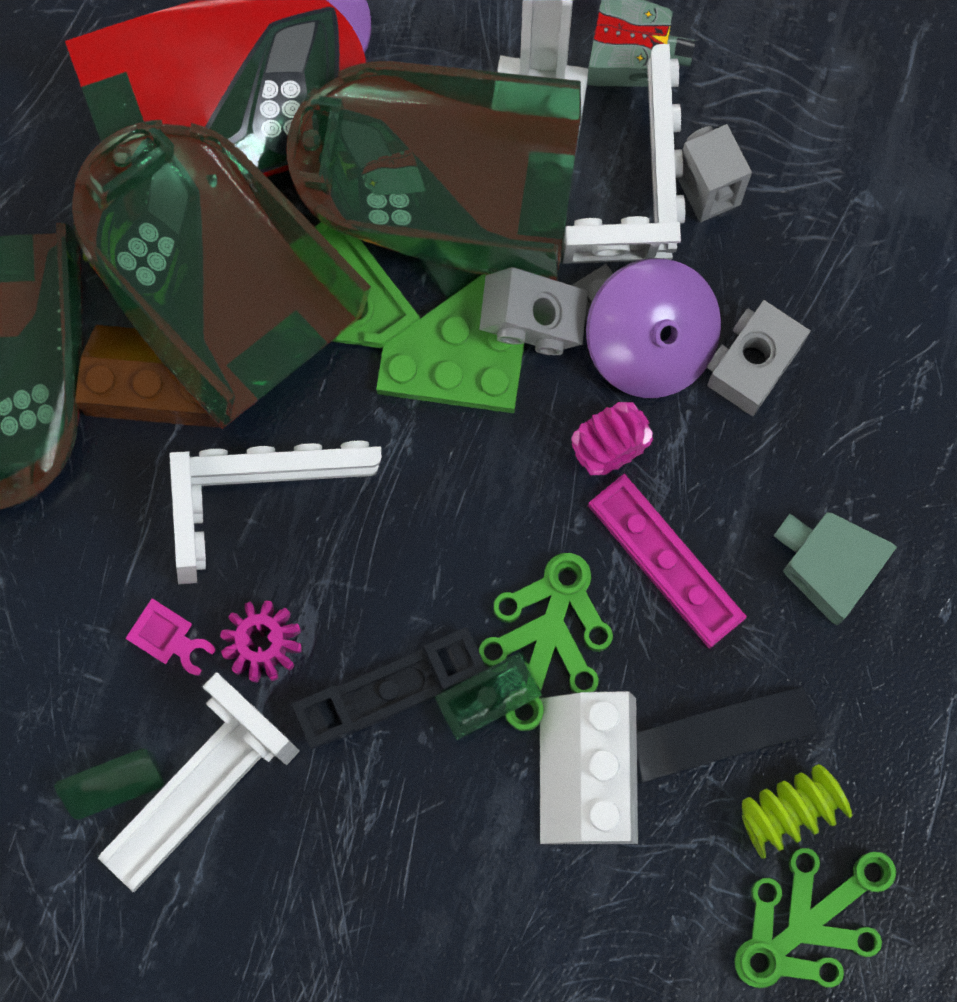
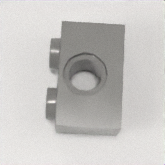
M727 124L714 130L711 126L695 131L687 138V142L684 144L682 151L683 176L677 179L701 223L741 205L752 171Z
M513 267L486 275L479 330L496 334L497 340L502 343L514 345L528 343L535 345V351L538 353L561 355L563 354V349L583 344L588 290Z
M763 300L756 312L749 308L744 312L733 329V332L739 335L730 349L721 345L707 366L713 372L707 386L751 416L755 415L810 333L809 329L765 300ZM747 348L759 349L765 355L766 362L762 364L750 363L744 357L743 350Z

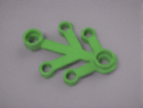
M562 553L553 557L546 565L544 578L515 593L505 592L500 594L494 602V614L497 619L505 623L516 621L520 617L523 608L550 596L551 598L545 615L500 638H487L481 643L479 648L484 664L494 668L501 666L505 662L507 655L537 641L521 691L514 693L508 699L505 706L507 722L519 731L532 730L542 720L544 708L539 695L555 647L570 674L569 685L573 693L595 692L599 683L597 673L585 663L564 622L570 602L586 629L584 632V643L590 650L595 652L604 651L612 642L613 633L611 628L601 621L586 592L591 582L590 568L586 561L576 554ZM563 570L572 571L576 576L575 583L569 586L563 585L558 579L559 573ZM504 600H512L515 602L517 610L513 615L507 616L499 611V604ZM599 628L605 631L607 635L605 643L601 645L592 643L589 633L593 629ZM496 644L501 647L503 654L498 660L493 661L486 658L484 650L488 645ZM581 673L590 675L593 680L592 687L587 690L579 689L575 684V677ZM520 704H528L533 709V716L527 721L519 720L515 715V708Z
M801 848L795 850L790 855L788 861L789 869L793 873L788 927L773 939L774 906L781 900V886L771 878L759 879L752 885L751 898L755 903L752 939L744 942L738 948L734 961L738 976L749 986L756 988L769 987L776 983L781 976L815 980L820 986L829 988L840 984L844 976V970L838 960L831 957H823L813 962L785 956L800 943L853 950L855 954L861 957H872L881 949V936L873 928L860 927L856 930L823 925L866 891L880 892L888 889L893 884L896 876L893 861L887 855L880 852L862 855L854 865V875L811 908L813 879L819 870L820 859L815 851L809 848ZM800 854H807L812 859V868L806 873L801 872L796 866V859ZM869 863L876 864L880 869V878L876 882H871L865 877L864 870ZM764 883L770 884L775 891L773 900L768 903L763 902L758 896V889ZM864 932L869 933L874 940L872 949L867 952L862 951L857 943L858 937ZM756 953H762L767 958V967L762 972H755L750 965L751 957ZM825 963H831L836 969V976L830 982L821 979L819 974L820 967Z

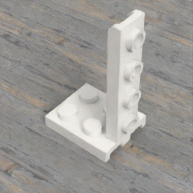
M523 0L520 58L500 56L492 104L536 112L581 116L582 118L588 68L567 65L573 0ZM530 153L527 169L572 176L575 157Z
M670 44L655 45L652 48L651 58L647 65L654 223H649V218L641 216L621 219V224L602 225V220L598 218L575 220L574 226H566L562 247L563 264L625 262L647 258L672 260V253L676 252L677 243L681 242L680 223L685 222L684 195H676L675 178H682L683 154L681 149L674 150L673 132H680L681 109L680 104H672L671 87H678L679 63L678 59H670Z
M350 441L341 444V449L322 450V445L309 443L297 445L294 447V451L275 452L274 447L257 446L247 449V454L228 455V451L224 449L203 450L199 452V457H190L189 452L170 453L178 584L197 583L196 570L206 569L204 532H194V523H203L201 486L372 476L377 472L381 461V446L369 447V442Z
M217 672L203 688L213 696L206 704L225 723L98 857L132 892H135L261 757L270 762L276 756L287 765L300 752Z

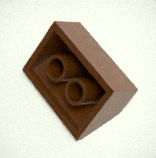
M95 325L81 355L75 403L85 416L220 428L163 365L136 328ZM166 331L161 337L160 343L163 349H165L176 333ZM180 332L225 389L200 343L199 334L187 333L186 335L184 332ZM177 335L176 338L179 340V342L182 345L187 346L184 343V341L179 337V335ZM176 342L173 346L177 349L180 344ZM180 346L174 353L173 360L176 365L188 348ZM189 350V354L195 360H198L197 357L193 354V352ZM189 357L185 361L189 363L192 360V358ZM193 360L185 370L188 380L200 365L199 362ZM231 363L228 366H226L229 369V371ZM201 364L200 368L206 374H209L205 367ZM202 371L197 375L199 379L204 374ZM204 375L198 382L197 390L200 393L210 381V376ZM212 378L211 381H212L217 387H220V386L217 384V382ZM212 384L208 388L212 392L208 401L213 405L220 395L219 391L221 389L215 388ZM223 397L220 402L226 407V399ZM220 405L217 409L225 416V408Z

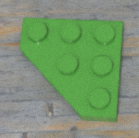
M321 222L294 241L327 282L361 316L360 319L332 340L333 342L383 348V345L420 320L419 315L360 239L340 233ZM294 312L269 332L322 340L297 312Z
M482 274L383 345L376 389L377 394L507 413L515 412L524 344L502 343L497 340L496 334L479 330L485 274Z

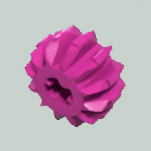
M618 402L613 407H606L602 412L592 415L591 419L582 423L579 429L574 432L571 440L576 452L575 456L590 475H606L612 470H618L626 463H630L632 459L642 454L644 449L650 446L653 440V432L648 425L649 421L644 413L638 410L634 402Z
M264 601L261 614H257L251 602L245 603L244 608L248 616L247 618L242 620L234 612L228 617L233 625L237 627V630L226 629L221 631L220 636L223 640L235 643L225 647L221 651L222 656L225 659L237 658L232 666V671L237 675L243 673L250 666L249 679L252 682H258L261 677L262 668H265L270 680L275 681L278 679V672L274 665L280 662L287 670H292L294 667L293 662L285 656V653H301L302 646L296 641L287 639L297 636L301 629L298 624L284 626L291 616L286 608L278 611L273 617L274 607L271 601ZM265 631H269L270 633L267 638L271 642L270 648L263 651L261 647H258V652H253L255 644L251 640L253 635L259 632L264 636Z

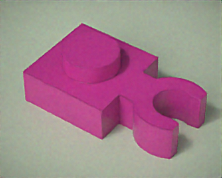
M153 598L125 638L164 664L175 653L180 657L184 669L194 675H199L202 670L191 663L190 653L192 650L203 648L208 653L213 654L215 652L214 646L205 639L191 640L185 635L192 624Z

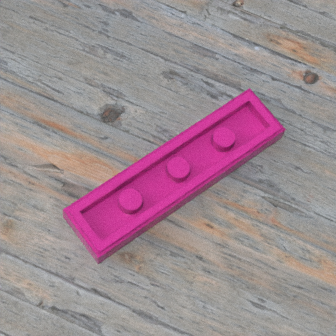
M625 474L588 503V507L709 649L747 618Z

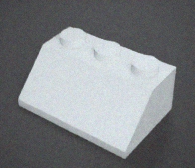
M584 692L540 699L544 708L543 717L540 722V844H638L636 698L630 692Z

